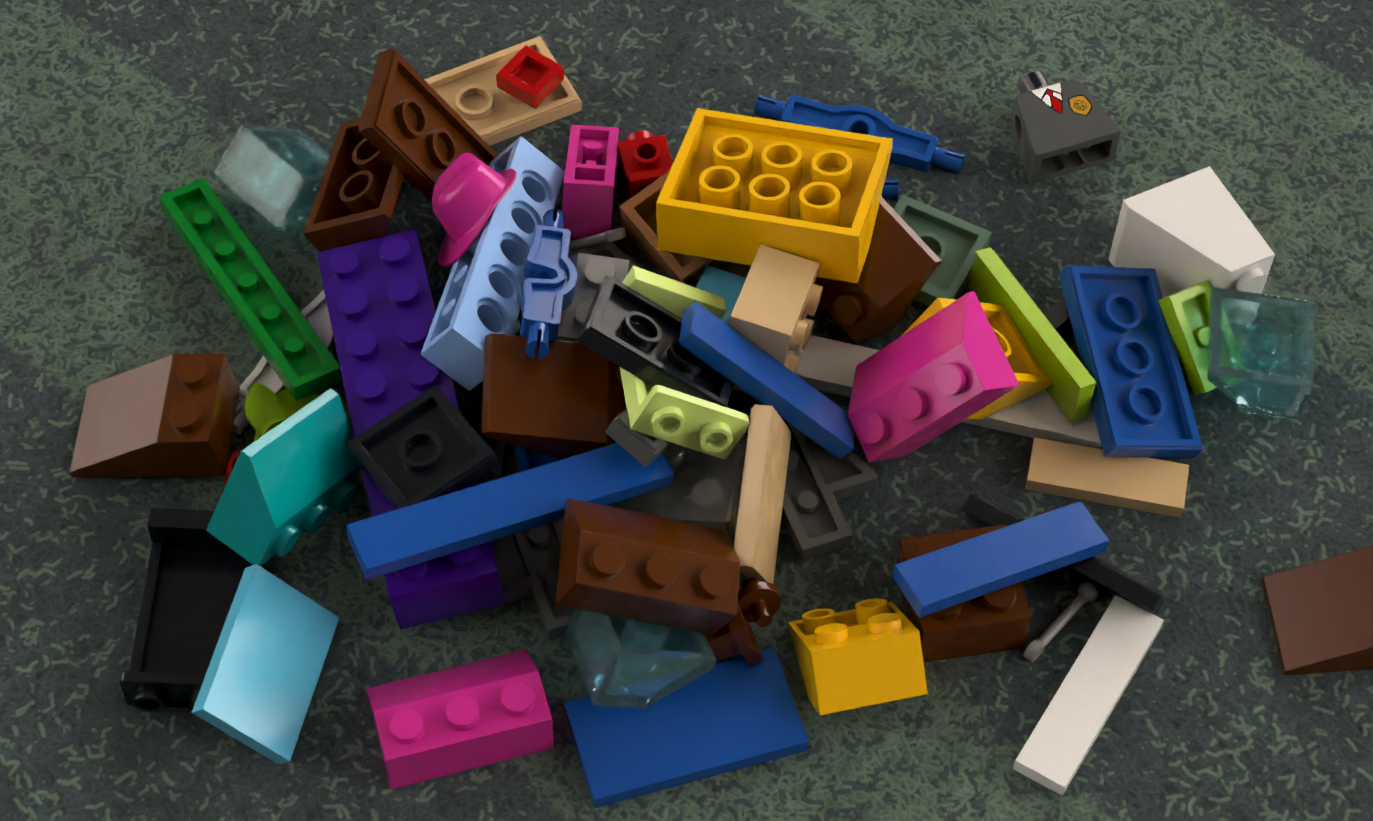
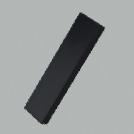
M975 492L974 494L970 493L961 509L968 516L988 527L1004 524L1009 526L1026 520ZM1095 556L1065 566V568L1154 615H1157L1165 600L1161 591Z

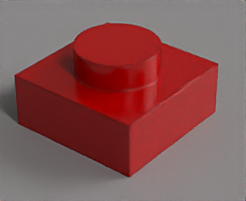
M525 45L496 74L497 87L536 109L564 80V67Z

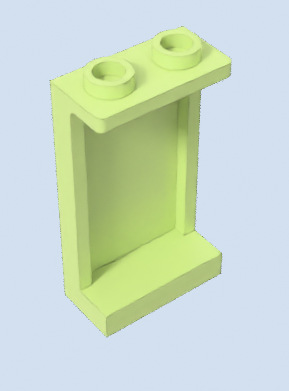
M632 266L622 282L681 318L683 311L694 301L719 319H722L727 311L724 297L636 266ZM620 367L631 430L725 460L750 425L749 417L745 413L661 385L652 386Z

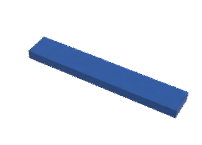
M615 443L347 524L346 536L366 580L564 519L565 502L568 498L606 506L670 486L673 483L674 473L664 454L645 467L623 447Z

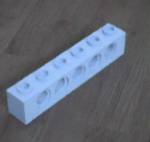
M522 136L489 164V167L498 173L512 168L517 172L516 180L502 200L495 206L471 247L453 264L420 354L468 391L483 381L485 336L490 333L515 335L520 328L521 321L517 318L521 309L522 285L526 279L524 277L527 256L533 243L535 226L543 225L545 212L550 209L555 210L562 199V194L559 191L565 171Z

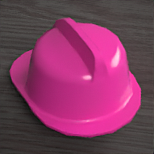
M464 152L459 154L439 176L433 189L432 205L434 214L447 232L438 253V264L441 267L446 268L453 265L471 247L495 206L512 187L517 175L515 170L511 168L498 173L473 154Z

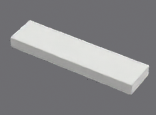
M1115 595L1016 758L1013 769L1063 796L1157 637L1164 620Z

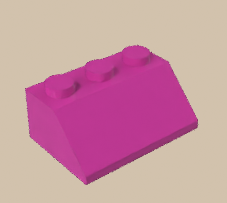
M975 292L966 293L856 366L847 416L869 463L909 455L1020 386Z
M527 649L366 688L391 789L554 748L552 716L539 671Z

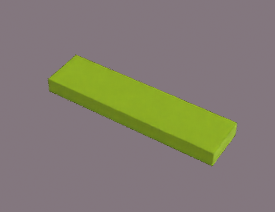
M991 247L975 251L968 288L971 292H975L979 302L1000 304L1005 307L1052 382L1046 389L1069 421L1073 423L1087 418L1096 385L1094 378Z

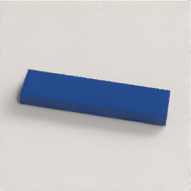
M696 301L683 311L679 339L682 347L761 404L773 406L782 419L836 458L842 459L853 450L854 429L847 416V411Z
M1079 501L895 564L892 577L920 618L1104 553L1109 539L1083 503Z

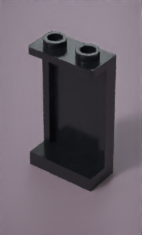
M150 508L147 527L152 546L129 671H122L120 686L127 705H133L139 710L161 712L166 707L189 708L191 711L193 710L244 569L252 566L250 562L206 531L214 511Z

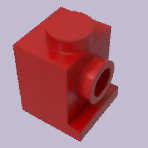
M636 131L630 134L625 141L618 142L617 165L627 201L646 188H639V186L651 184L671 169L673 161L665 135L653 136L649 131Z

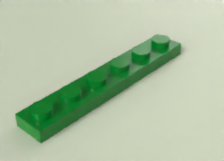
M203 178L160 195L159 200L162 212L295 401L342 382L340 365L206 180Z

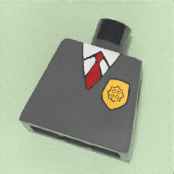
M1040 71L1031 72L1020 80L1018 88L1022 94H1019L1014 101L1011 129L1030 184L1114 160L1121 131L1080 81L1071 79L1050 85L1044 73Z

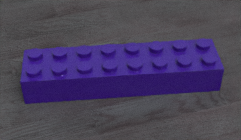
M416 229L316 253L355 437L434 385L438 387L461 414L453 379L420 355L435 316L436 307ZM362 469L372 517L396 510ZM477 480L466 488L478 485ZM492 541L384 574L388 596L400 630L506 603Z

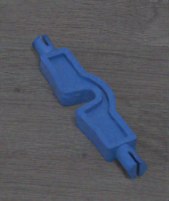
M761 94L756 100L754 114L756 115L759 114L783 122L846 132L859 131L866 135L893 139V148L889 163L906 166L923 172L929 171L930 166L933 165L957 172V174H960L964 164L965 154L937 147L938 137L896 125L884 114L868 107L858 105L834 107L796 95H791L788 103L765 97Z
M554 209L545 212L543 225L535 226L533 243L525 264L524 277L526 279L523 281L521 291L522 322L520 335L528 337L526 353L533 359L536 346H539L537 359H542L549 352V341L557 340L561 312L572 303L577 282L576 267L568 258L571 231L563 229L565 216L560 210H557L556 221L553 220Z

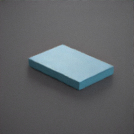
M254 564L246 567L192 713L277 764L290 762L340 617L259 565Z

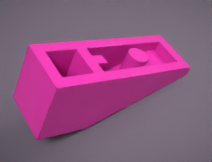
M571 125L563 184L562 212L565 216L563 229L571 231L570 238L573 240L612 230L619 128Z

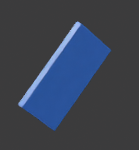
M1067 265L1059 273L1080 361L1096 381L1091 405L1104 457H1196L1203 450L1176 346L1158 301L1163 297L1155 269Z
M775 647L761 650L764 660L748 666L742 655L564 702V713L594 808L807 751L809 740Z

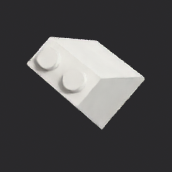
M1209 166L1124 199L1109 261L1114 267L1155 269L1163 298L1196 283L1209 280L1225 325L1228 323L1240 325L1249 320L1257 311V306L1275 254Z

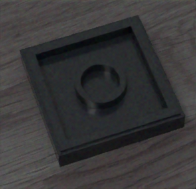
M436 385L346 443L349 454L396 510L463 490L499 466L496 454Z

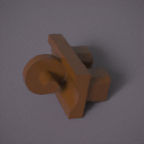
M753 577L745 579L742 582L743 588L738 591L737 615L714 636L700 633L703 643L714 663L742 653L748 666L764 660L750 623L756 622L759 627H766L772 623V616L779 610L781 605V596L774 584L766 581H757Z

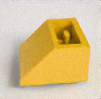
M881 598L866 599L856 603L855 609L835 613L832 609H815L804 613L801 620L788 622L809 701L820 716L928 694L920 632L893 602L887 603V600Z

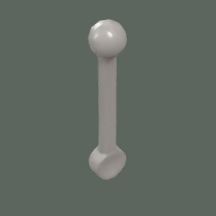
M625 227L572 240L569 244V251L627 237Z
M1092 581L1081 583L1078 588V596L1038 639L1033 640L1029 644L1023 656L1033 663L1041 655L1045 646L1086 602H1092L1098 597V586Z

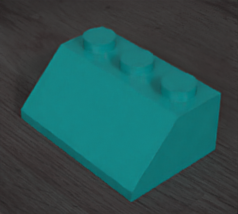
M331 388L244 448L239 454L206 531L252 565L257 564L261 566L276 554L280 557L285 556L293 548L301 534L305 531L313 534L323 524L332 510L343 511L357 493L358 486L354 484V480L361 467L349 454L346 445L354 436L337 392Z

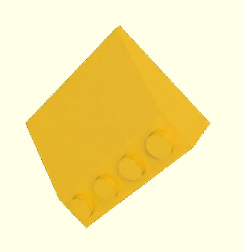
M697 108L656 202L658 250L751 266L758 248L762 244L820 263L816 277L858 283L870 248L893 148V139Z

